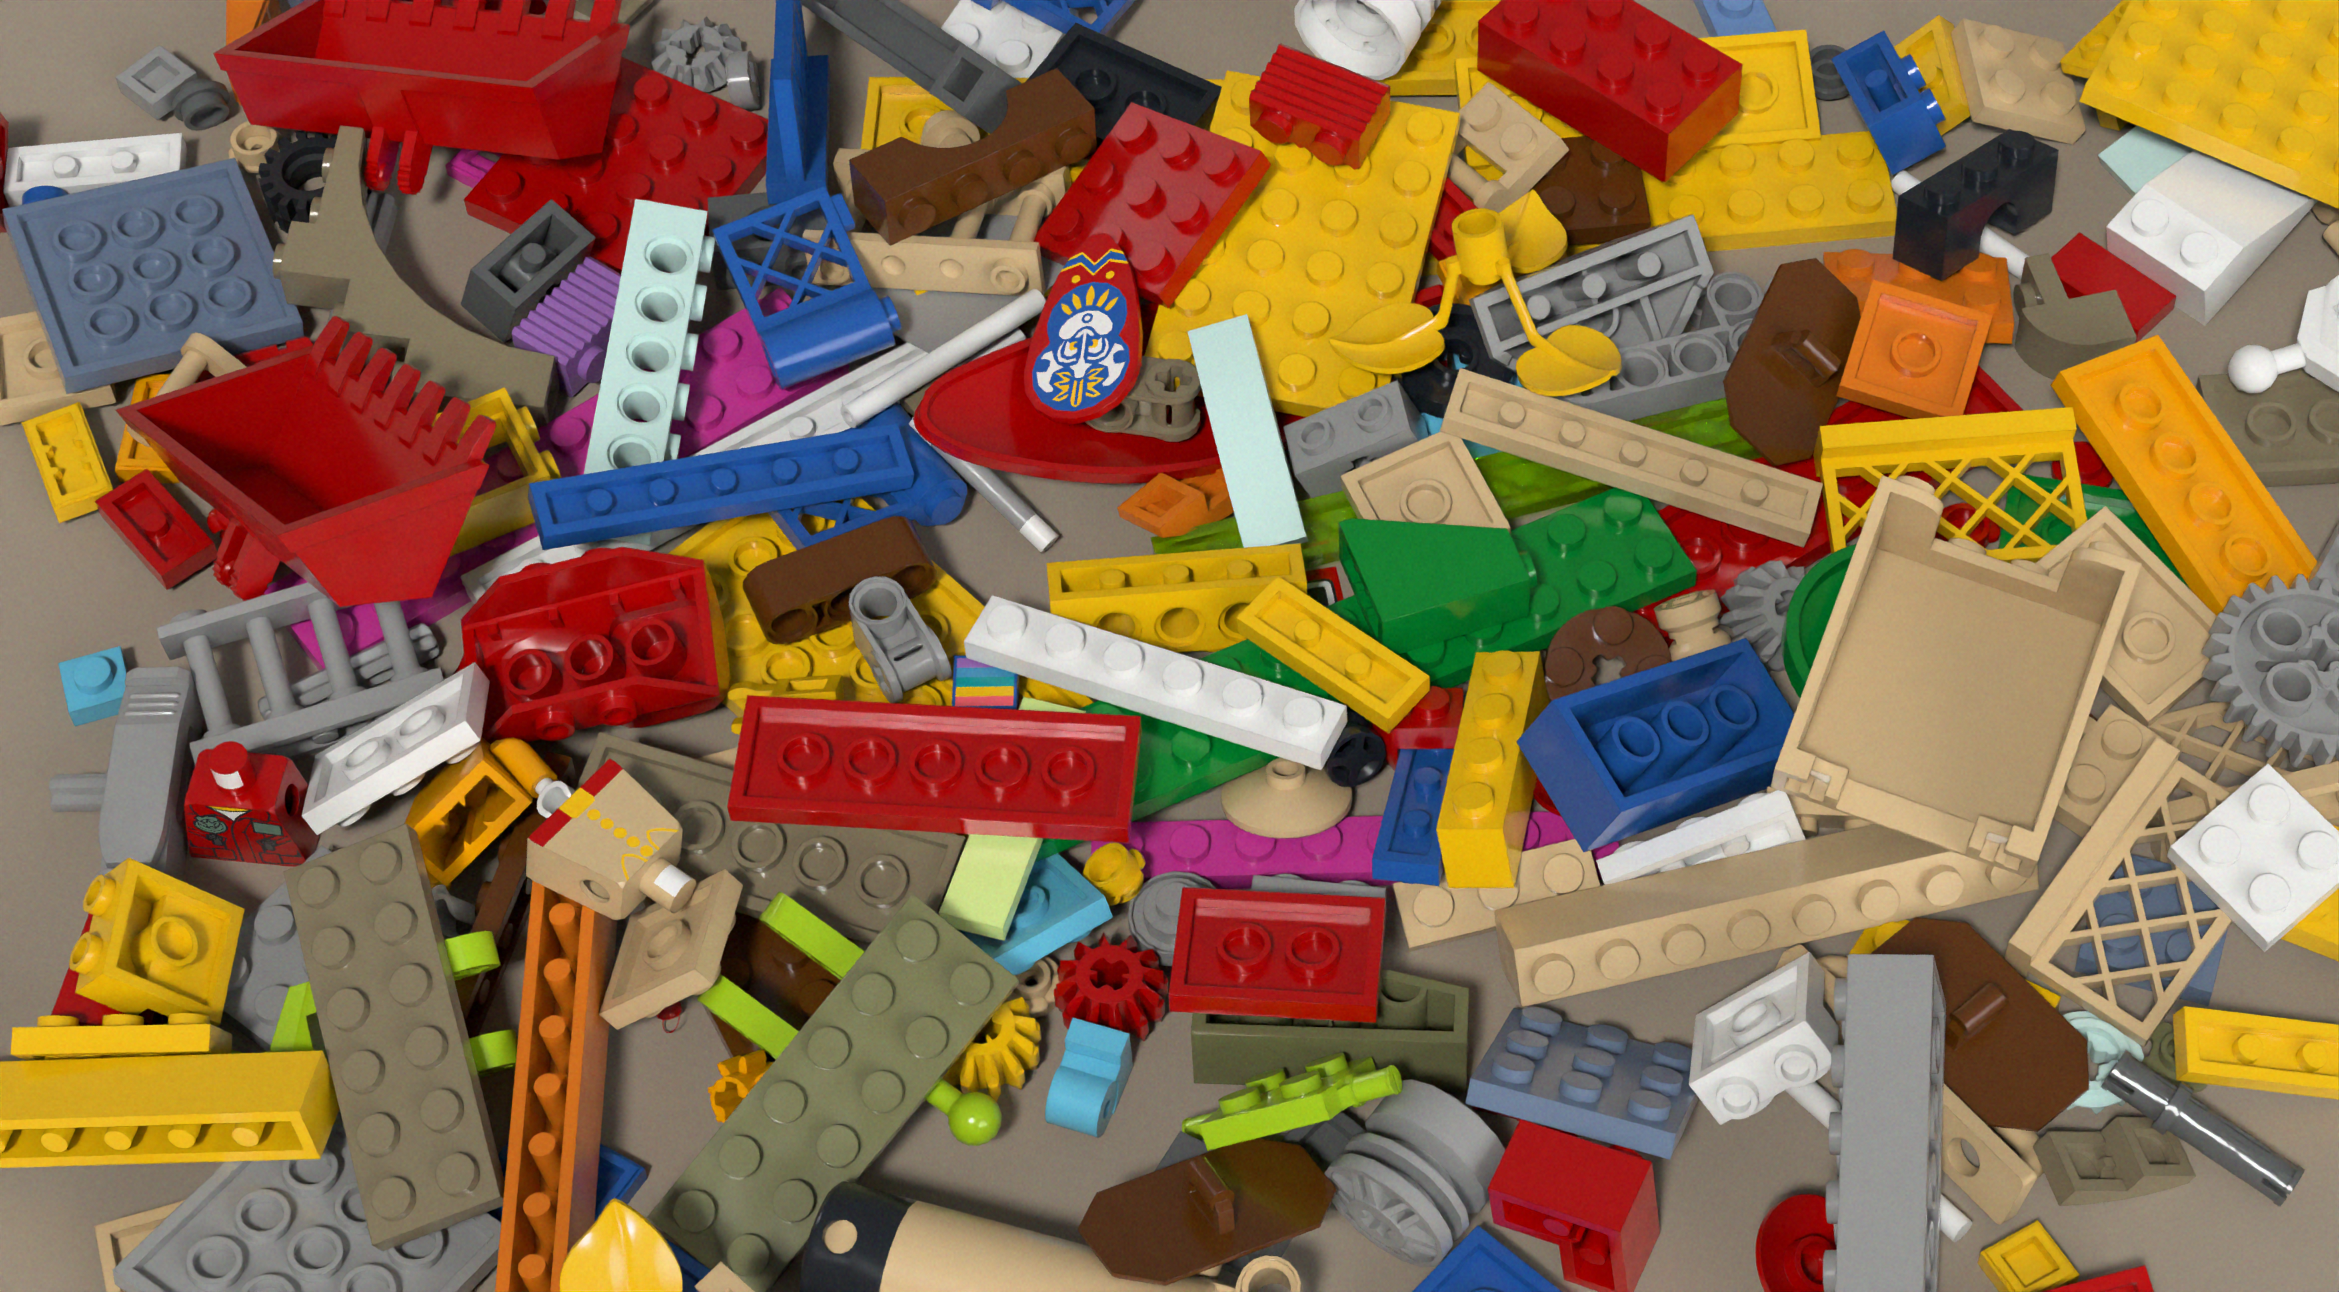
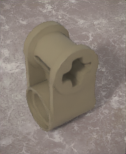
M1142 356V366L1135 386L1124 400L1100 418L1086 421V423L1096 430L1109 433L1122 432L1155 437L1167 442H1179L1189 439L1200 427V410L1194 403V398L1201 390L1197 368L1191 363L1180 359H1160ZM1174 377H1179L1180 385L1176 392H1174ZM1170 409H1172V424H1168L1166 421V415H1168Z

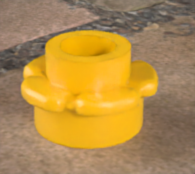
M1108 843L1097 849L1089 857L1083 870V877L1106 897L1109 906L1125 903L1133 899L1143 886L1144 875L1141 870L1146 864L1145 859L1136 849L1128 851L1120 843Z

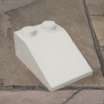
M2194 149L2145 183L2106 226L2107 250L2176 295L2174 306L2206 326L2318 200Z

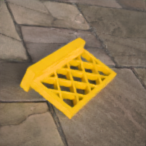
M2073 407L1820 426L1813 456L1816 477H1820L1821 483H1823L1822 493L1831 554L1846 547V540L1858 526L1863 528L1876 493L1875 491L1861 508H1858L1838 493L1836 477L1860 475L1878 488L1880 479L1885 473H1891L1889 478L1896 480L1898 476H1904L1906 472L1924 471L1941 483L1934 493V496L1939 500L1950 490L1977 509L1960 530L1941 517L1937 532L1948 540L1950 538H1961L1978 544L1969 535L1986 516L2014 537L2003 549H1985V555L2011 563L2014 559L2038 562L2057 546L2050 545L2032 532L2048 512H2051L2071 527L2072 533L2087 521L2073 441L2077 430ZM2060 460L2063 481L2049 494L2024 476L2023 473L2033 462ZM2009 464H2017V466L2013 468ZM1987 466L2004 479L1988 499L1960 480L1970 467ZM1955 468L1951 473L1946 470V469ZM2012 486L2041 505L2024 525L1996 506ZM2064 494L2066 495L2067 506L2059 501ZM1842 513L1850 519L1844 527ZM2023 542V543H2024L2025 545H2027L2028 547H2018V546Z

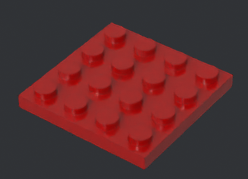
M621 56L602 153L560 160L504 153L464 198L467 214L512 234L552 199L596 237L590 257L621 274L635 199L708 211V198L750 194L766 174L768 119ZM708 212L704 233L705 236H709Z

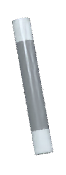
M912 418L909 425L918 433ZM925 440L1041 553L1048 550L1058 539L1059 535L990 468L958 459L941 451Z

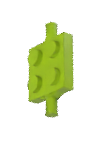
M1344 1053L1331 1054L1306 1064L1305 1069L1307 1073L1286 1078L1284 1069L1279 1068L1247 1079L1245 1081V1089L1230 1093L1218 1100L1220 1107L1216 1112L1184 1119L1182 1121V1132L1200 1141L1204 1139L1207 1151L1312 1125L1331 1120L1342 1110L1350 1106L1356 1108L1364 1106L1366 1101L1393 1094L1398 1095L1402 1092L1403 1087L1401 1075L1394 1065L1376 1070L1372 1056L1347 1062Z

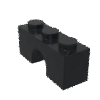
M2008 129L1898 196L1892 259L1942 281L1979 258L1981 236L1987 222L2016 235L2051 213L2059 149L2035 140L2034 136L2027 132Z

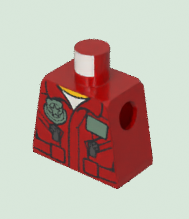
M234 741L223 742L213 749L201 751L198 754L184 802L188 846L191 857L290 867L303 864L316 851L320 834L316 835L302 817L308 784L293 761L282 755L249 753L242 744Z

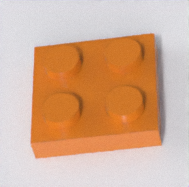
M1873 279L1836 396L1911 419L1963 415L1993 314Z

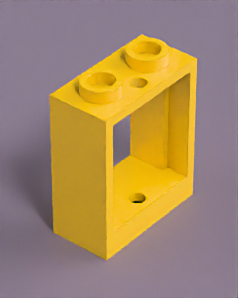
M505 387L467 402L470 404L471 409L457 443L459 444V441L478 415L491 418L496 422V428L487 449L507 442L524 478L474 497L450 556L535 523L528 500L529 483L561 478L550 451L546 450L538 453L534 442L539 441L540 437L528 408L524 406L516 409ZM441 413L436 414L432 426H434Z

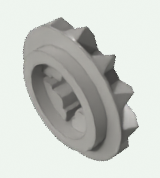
M706 16L698 25H690L683 18L678 30L663 28L661 41L651 44L652 70L703 92L716 90L727 84L725 62L728 55L742 52L740 38L733 36L727 23L714 26ZM704 46L705 52H699L697 57L693 59L692 64L689 65L687 54H692L696 47Z

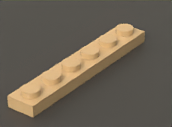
M1462 368L1459 369L1440 428V432L1803 548L1811 532L1823 483L1550 396L1538 395L1528 389Z

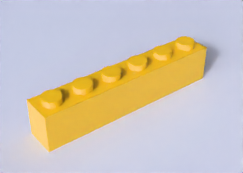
M323 1051L0 1061V1168L321 1159L340 1109L330 1066Z

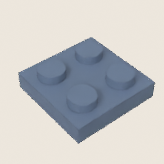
M2131 854L2136 876L2172 870L2171 864ZM2122 865L2111 880L2125 878ZM2192 881L2187 882L2194 913L2220 909ZM2176 884L2139 889L2146 920L2183 915ZM2128 891L2099 895L2093 904L2099 928L2135 922ZM2212 924L2198 926L2201 939ZM2186 928L2150 933L2157 965L2186 961L2191 955L2192 950ZM2227 931L2179 999L2209 1006ZM2139 935L2102 941L2109 972L2146 967ZM2091 943L2081 944L2074 971L2087 975L2098 974ZM2175 976L2161 978L2163 991L2166 990ZM2149 980L2125 984L2152 991Z

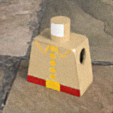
M611 758L527 838L526 876L613 920L625 919L647 896L669 912L676 913L687 903L696 886L695 879L676 867L680 861L683 832L679 821Z

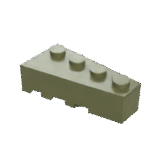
M1383 968L1380 974L1376 1023L1193 1013L1191 1046L1194 1083L1245 1085L1247 1079L1279 1068L1284 1069L1286 1078L1307 1073L1305 1065L1316 1059L1335 1053H1344L1347 1062L1372 1056L1376 1070L1394 1065L1398 1069L1402 1081L1412 1079L1433 1085L1444 1092L1466 1093L1469 988Z

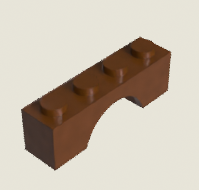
M1057 68L1006 90L1007 113L1004 120L996 130L979 141L959 147L937 148L920 145L904 137H899L850 159L849 165L854 205L891 246L1049 175V173L1062 167L1069 166L1093 155L1097 151L1094 107Z

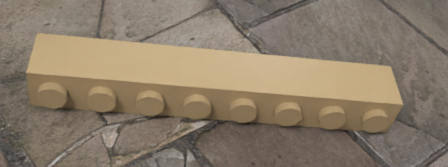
M1873 824L1494 910L1501 967L1521 1007L1876 927L1887 922L1902 921L2038 890V866L2036 864L2029 879Z

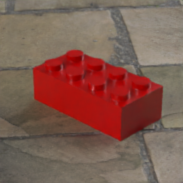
M1501 0L1478 21L1477 70L1664 183L1738 114L1743 64L1633 0Z

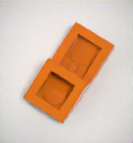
M1222 468L1216 470L1214 474L1181 479L1180 481L1166 474L1159 473L1117 507L1121 518L1161 538L1176 537L1198 531L1226 518L1234 512Z

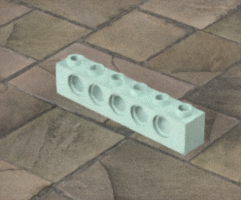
M635 199L584 474L678 459L681 435L670 433L672 419L681 421L685 419L690 384L679 383L681 369L693 371L699 335L687 333L689 320L702 321L707 286L696 284L698 271L710 273L715 246L714 237L704 235L708 211ZM642 369H650V370H653V371H655V372H648V371H644V370H642ZM632 419H641L647 422H636ZM652 532L613 539L650 545Z

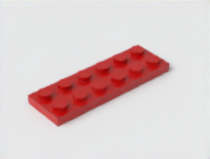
M747 695L727 808L731 821L1129 843L1142 735L1141 716Z

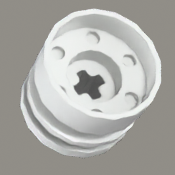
M1299 0L1294 8L1295 26L1303 43L1317 58L1371 79L1383 80L1397 74L1442 0Z

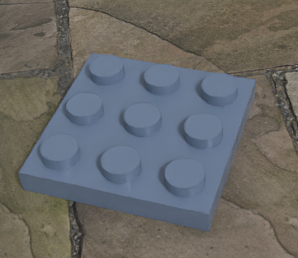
M1527 1007L1523 1010L1513 1008L1470 1078L1465 1104L1670 1160L1699 1097L1689 1086L1692 1050L1688 1047L1671 1042H1660L1651 1045L1629 1039L1627 1033L1613 1026L1596 1024L1588 1028L1562 1021V1017L1552 1010L1541 1007Z

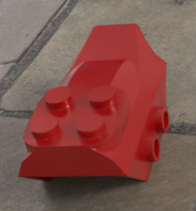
M627 547L614 549L594 548L586 551L578 558L553 564L534 563L524 567L520 572L498 577L461 618L464 654L454 674L475 662L490 681L481 735L490 744L496 740L513 737L521 739L526 743L539 739L548 741L562 740L573 735L576 730L602 724L643 728L709 711L724 700L730 689L731 677L724 620L713 582L702 559Z

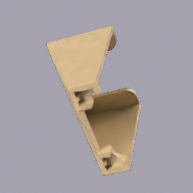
M1882 475L1776 763L1771 788L2030 879L2039 860L2142 563L2128 559V553L2118 546L2106 542L2093 541L2089 544L2088 548L2081 547L2072 551L2061 581L2049 577V572L2034 562L2014 559L2011 563L1985 555L1986 550L1972 541L1950 538L1946 542L1935 538L1944 506L1934 496V487L1921 479L1911 476H1898L1895 480Z

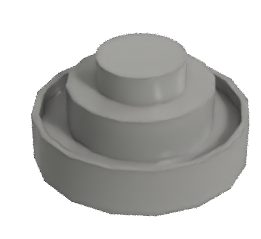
M1173 871L1154 876L1145 882L1139 893L1130 900L1128 912L1130 934L1137 941L1139 951L1154 950L1160 965L1172 966L1182 887L1216 889L1210 881L1196 874Z

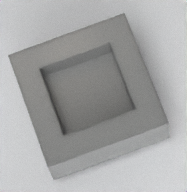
M158 45L115 78L123 95L156 120H159L172 110V101L179 93L180 88L186 83L198 79V76L193 69L161 45Z

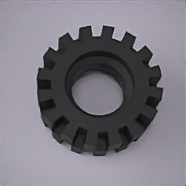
M306 131L295 132L298 141L290 143L285 136L277 141L280 152L269 148L265 153L266 163H260L258 172L260 178L258 180L271 219L274 223L278 222L279 228L285 233L289 232L291 221L309 223L312 200L315 196L322 197L324 187L310 191L297 190V188L310 179L322 177V161L326 148L335 147L338 134H332L330 139H328L327 133L315 132L314 137L308 138ZM369 187L367 190V195L372 192V190H370Z

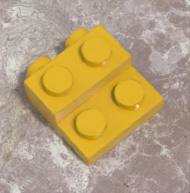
M127 858L107 874L98 875L88 887L83 900V910L93 915L90 930L78 939L69 960V968L79 973L75 993L128 1015H139L146 1009H151L167 1017L175 1013H195L210 1016L211 1025L216 1027L220 1025L245 909L131 858Z

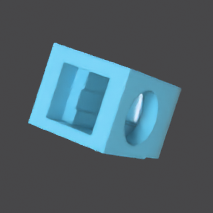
M1072 1018L1064 1040L1066 1050L1049 1089L1045 1120L1049 1124L1099 1138L1105 1132L1112 1114L1115 1113L1133 1068L1130 1034Z

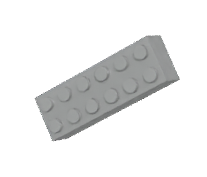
M1848 954L1847 978H1836L1834 985V1013L1836 1021H1842V1040L1844 1045H1833L1831 1077L1833 1087H1839V1102L1842 1112H1831L1829 1116L1830 1155H1836L1839 1181H1828L1826 1187V1218L1828 1224H1834V1240L1837 1249L1825 1250L1824 1292H1938L1946 1001L1934 955Z

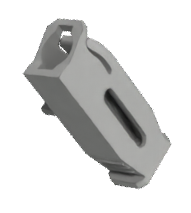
M181 667L133 668L126 673V687L115 723L107 773L56 774L55 778L50 779L49 790L52 794L50 806L53 812L101 811L99 819V844L102 859L100 871L95 875V878L98 875L107 874L127 858H131L183 881L188 849L184 802L195 767L189 743L202 739V727L205 718L190 671Z

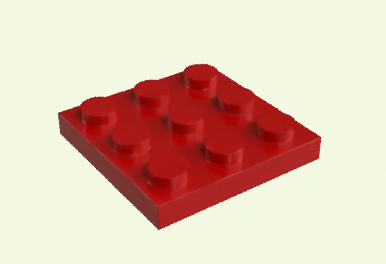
M1131 102L1038 230L1034 242H1039L1042 257L1065 266L1070 256L1086 238L1099 232L1111 235L1126 255L1134 273L1138 296L1169 309L1271 164L1263 152Z

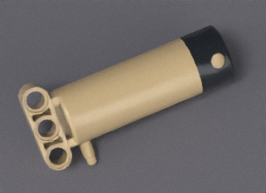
M847 1181L839 1182L832 1188L819 1208L804 1252L799 1292H1257L1263 1286L1271 1283L1281 1284L1287 1287L1290 1292H1303L1298 1272L1289 1261L1278 1256L1267 1255L1253 1259L1240 1273L1236 1285L1218 1281L1222 1265L1166 1286L1119 1279L1111 1276L1090 1246Z

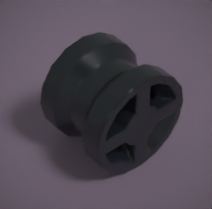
M1347 706L1348 722L1323 769L1335 784L1341 787H1354L1364 784L1380 770L1386 757V746L1377 732L1369 727L1365 718Z

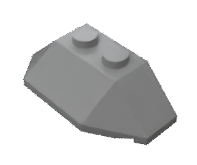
M1694 214L1611 240L1554 262L1539 271L1517 276L1515 281L1536 330L1545 339L1558 328L1567 325H1580L1603 333L1615 344L1617 349L1680 335L1693 313L1702 290L1706 289L1714 271ZM1502 282L1469 299L1489 358L1517 373L1516 362L1518 358L1526 351L1535 347L1529 343L1509 294Z

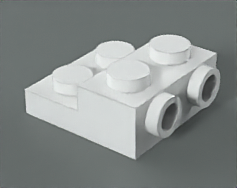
M1810 952L1696 1015L1689 1086L1720 1125L1731 1119H1745L1764 1109L1773 1100L1775 1095L1790 1087L1799 1088L1815 1082L1830 1070L1833 1045H1838L1839 1026L1823 1007L1825 972Z

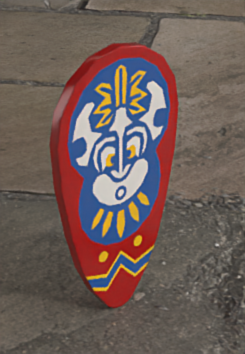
M1100 232L1092 234L1070 256L1049 293L1030 343L1024 369L1025 393L1036 411L1055 423L1079 424L1100 418L1124 400L1135 386L1142 366L1143 330L1135 277L1126 255L1111 235Z

